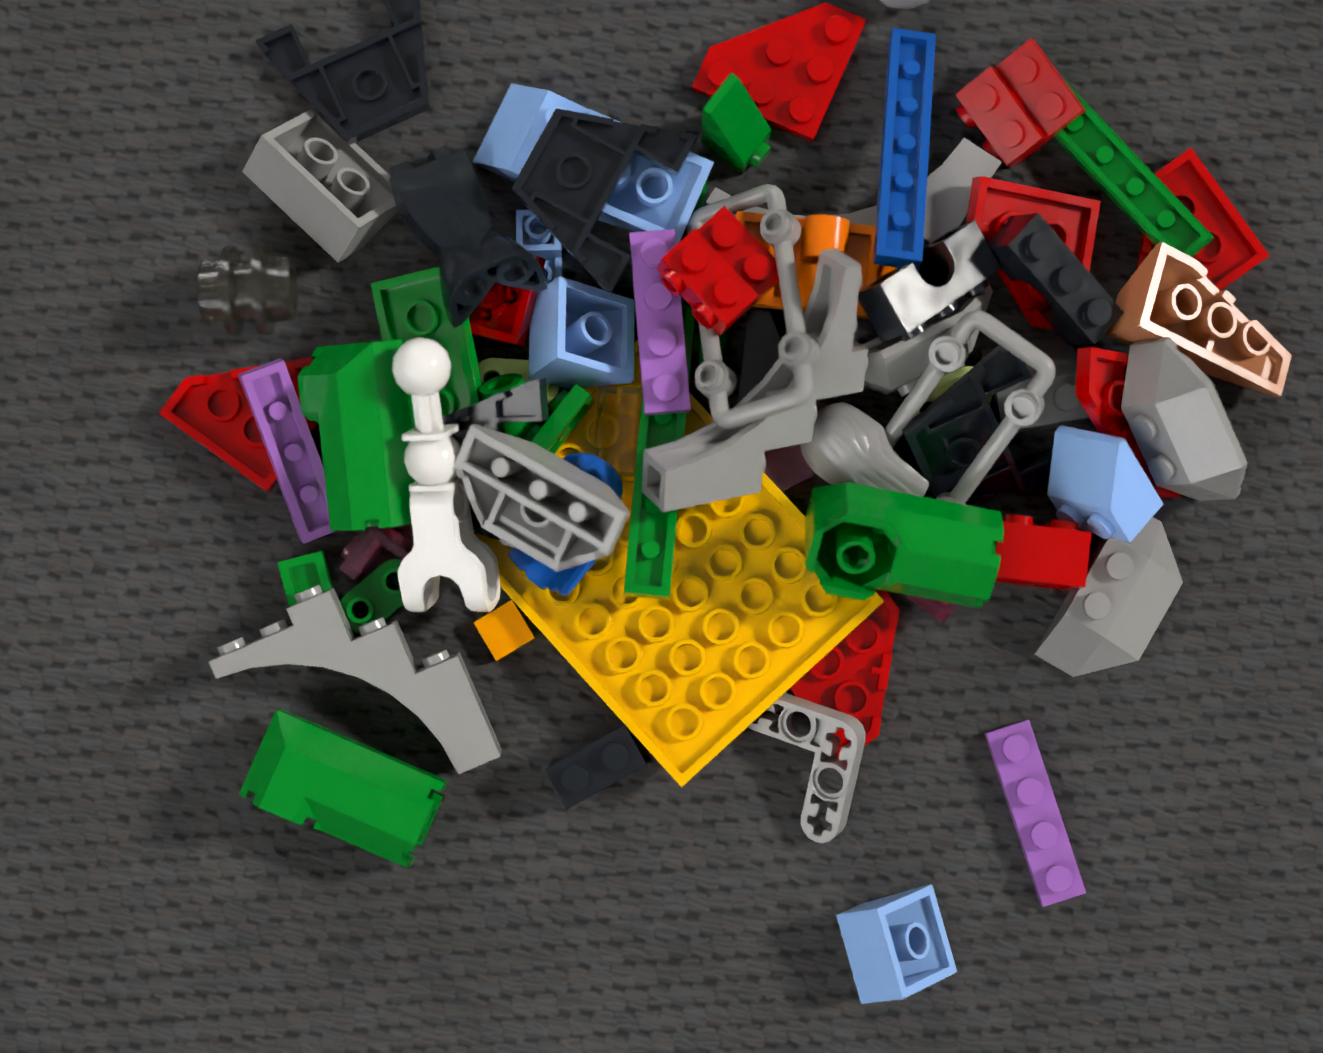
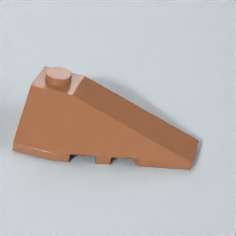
M1163 242L1156 244L1118 293L1115 303L1124 313L1109 328L1107 335L1128 346L1135 341L1171 337L1178 345L1177 350L1190 358L1204 374L1275 398L1282 396L1292 355L1257 320L1250 321L1234 305L1236 298L1227 289L1220 291L1205 276L1208 270L1198 260Z

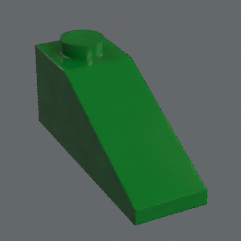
M730 73L703 108L701 143L743 174L749 165L757 168L770 152L772 147L767 142L770 139L771 128L740 79L733 73Z

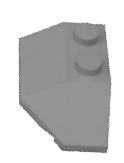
M990 284L987 288L969 298L961 296L956 299L959 306L957 309L937 320H934L932 316L925 321L927 329L908 341L903 342L901 337L898 336L882 342L880 337H877L862 344V346L868 349V369L865 372L864 388L884 395H889L896 391L899 392L901 397L908 395L931 362L929 359L931 343L941 334L952 332L956 324L966 313L971 311H983L986 313L993 292ZM978 329L974 331L967 341L969 354L973 351L979 333Z
M1171 337L1135 341L1130 345L1121 409L1156 486L1199 501L1237 498L1241 492L1240 486L1244 479L1248 462L1212 381L1190 358L1177 350L1178 345Z
M476 424L470 426L453 466L458 478H462L467 497L481 527L557 572L610 555L630 513L612 488L604 482L533 442Z
M1152 517L1130 543L1114 538L1104 539L1100 537L1089 556L1086 587L1069 591L1034 655L1072 677L1139 661L1183 583L1161 521Z

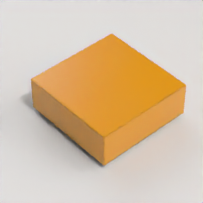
M513 600L508 601L473 622L496 661L535 639L534 634Z

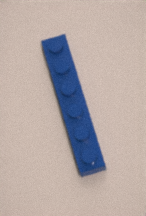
M892 28L889 37L873 264L900 268L913 263L915 268L919 270L922 263L936 34Z

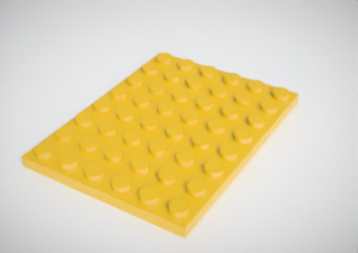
M637 340L634 342V381L629 384L585 387L584 390L592 396L595 403L555 454L563 459L568 454L592 453L610 463L618 471L623 482L621 502L630 513L612 553L596 559L594 565L585 573L574 589L567 596H563L558 592L550 591L548 588L543 590L526 577V571L519 570L509 558L508 553L512 547L500 544L499 540L479 533L476 536L497 557L500 587L673 779L683 787L883 604L884 601L876 592L875 595L862 601L830 595L824 591L820 585V579L814 571L812 575L805 565V516L765 473H762L761 492L678 509L669 600L623 596L642 402V380ZM690 393L691 410L686 412L684 437L708 426L714 421L712 416Z

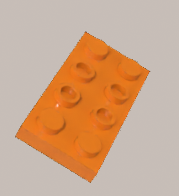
M737 211L736 218L776 259L774 248L762 238L760 233V222L765 214ZM808 215L805 218L795 217L801 225V235L793 245L803 312L806 309L814 286L819 255L822 250L836 248L861 264L862 285L859 291L885 273L897 269L896 267L873 264L876 226L852 224L846 218L832 215ZM780 283L774 286L752 307L784 310ZM858 300L856 317L869 319Z

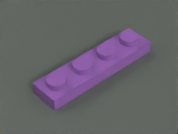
M675 229L630 232L629 242L644 415L690 412L681 295L675 296L670 293L660 281V273L657 271L661 258L676 246Z
M279 358L239 373L238 377L300 541L305 544L334 532V530H330L324 468L305 416L301 413V405L284 360Z
M1026 719L985 732L984 735L1040 905L1045 907L1085 894L1086 890L1030 721Z

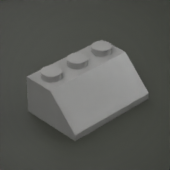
M315 108L261 135L242 171L338 263L363 248L397 213L389 181L390 175L356 143L349 145Z

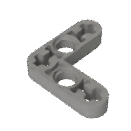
M784 693L767 709L770 712L762 717L759 716L748 728L815 752L801 814V826L806 836L814 842H830L844 830L847 823L865 745L866 733L860 721L851 715ZM784 707L780 715L775 714V712ZM793 712H802L810 719L811 730L808 734H802L795 730L791 722ZM843 728L845 730V738L851 740V742L842 747L839 757L832 756L839 751L841 742L840 737L834 735V733ZM825 768H833L841 774L843 779L841 790H833L825 784L823 779ZM827 801L834 802L827 808L825 816L826 821L831 823V825L824 829L821 827L822 820L815 816L825 809Z

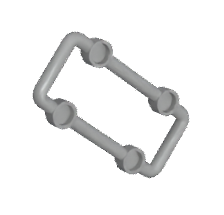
M772 184L760 185L703 206L692 213L686 227V235L694 229L697 231L723 206L734 215L737 211H745L764 203L768 205V212L762 217L760 222V233L762 238L775 251L787 335L782 338L779 344V357L793 371L795 388L729 410L727 397L735 389L736 375L730 367L722 362L719 334L713 328L706 329L699 323L704 362L699 365L695 372V384L697 389L709 398L713 420L724 428H735L805 404L810 399L814 390L812 369L817 365L821 356L819 344L806 333L793 245L801 235V225L787 211L782 190Z
M983 311L966 313L956 324L952 332L941 334L931 343L929 348V359L931 362L884 428L887 439L893 448L902 436V430L913 420L944 374L957 370L966 361L969 354L967 341L976 329L1034 368L1037 373L1028 386H1020L1014 389L1007 397L1004 404L1006 416L953 490L942 493L935 498L966 505V501L1019 428L1033 424L1041 416L1045 406L1043 395L1055 378V366L1048 355Z

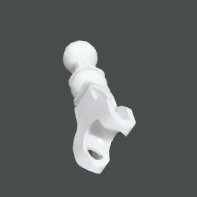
M426 338L411 339L398 349L393 357L392 373L396 383L412 396L416 426L401 435L402 441H410L405 449L404 463L408 474L415 480V482L408 485L414 546L412 551L404 557L398 569L402 601L405 609L410 612L427 611L436 603L439 597L440 576L451 578L459 585L468 609L475 612H490L495 608L500 599L498 560L493 551L474 534L469 499L462 478H458L453 467L461 449L459 442L451 436L459 431L458 425H443L439 391L445 386L450 377L451 361L447 350L437 341Z

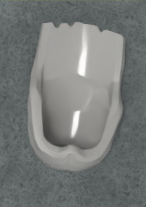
M845 402L833 403L817 410L812 442L800 444L808 466L830 485L848 482L924 497L929 481L895 453L881 424Z

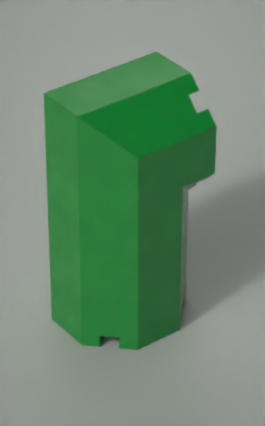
M402 339L316 347L310 356L316 357L310 366H304L297 376L301 413L309 421H316L319 424L330 530L355 531L366 530L365 527L372 526L388 528L412 524L408 485L415 482V480L408 474L404 463L405 449L410 441H402L401 435L415 428L411 394L406 393L396 383L392 373L393 357L403 345Z
M848 482L815 487L812 489L805 517V565L812 575L814 571L820 579L821 587L830 595L864 601L875 595V589L981 608L983 602L986 603L990 599L999 570L1001 555L995 554V542L993 541L1003 543L1004 526L1000 511Z
M276 709L239 795L245 799L255 796L252 802L254 805L293 823L303 825L306 817L316 819L313 829L328 833L408 868L416 858V855L409 853V851L413 853L416 845L422 846L441 804L443 796L436 794L435 791L441 792L446 789L448 781L287 710Z

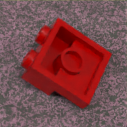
M1031 38L997 66H990L955 94L961 102V105L956 108L960 118L971 129L976 126L979 127L987 138L982 143L984 151L1001 162L1003 161L1006 166H1017L1086 112L1084 106L1035 39Z
M725 206L697 231L695 229L692 230L665 254L657 267V271L660 273V281L664 287L675 296L681 295L692 306L691 311L695 319L706 329L713 328L720 336L779 283L776 259Z

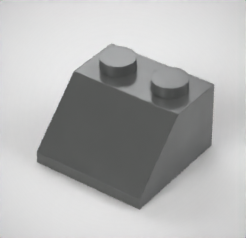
M1061 336L1028 341L1048 355L1053 361L1055 378L1043 395L1045 406L1041 416L1033 424L1021 426L1016 434L1059 427L1060 425L1083 423L1090 419L1075 394L1077 354L1073 345H1068ZM996 347L981 349V360ZM1028 364L1026 365L1031 378L1004 389L992 397L990 406L998 425L1006 416L1004 404L1007 397L1014 389L1020 386H1028L1037 373Z

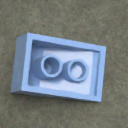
M591 109L587 112L590 115L610 118ZM690 152L676 176L635 154L598 220L633 232L675 229L677 245L684 234L714 162Z

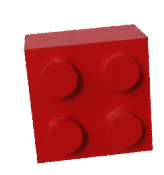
M1006 514L1005 518H1002L1004 526L1003 543L993 541L995 542V554L1001 555L995 582L1067 591L1086 587L1091 532L1078 531L1079 523L1072 521L1051 520V523H1043V526L1033 525V517Z

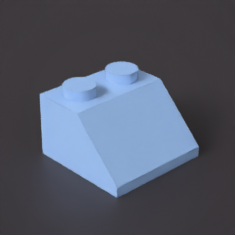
M511 83L473 163L515 182L556 108L587 114L589 109L549 90Z
M561 276L555 278L547 284V289L538 291L530 322L529 378H546V383L566 389H571L575 383L583 388L629 384L634 381V300L614 293L609 294L604 290Z
M1062 425L1055 431L1047 495L1057 509V518L1059 520L1079 523V529L1095 533L1104 539L1114 538L1130 543L1163 506V502L1125 439Z
M932 884L865 902L836 915L861 1004L901 1000L957 972Z

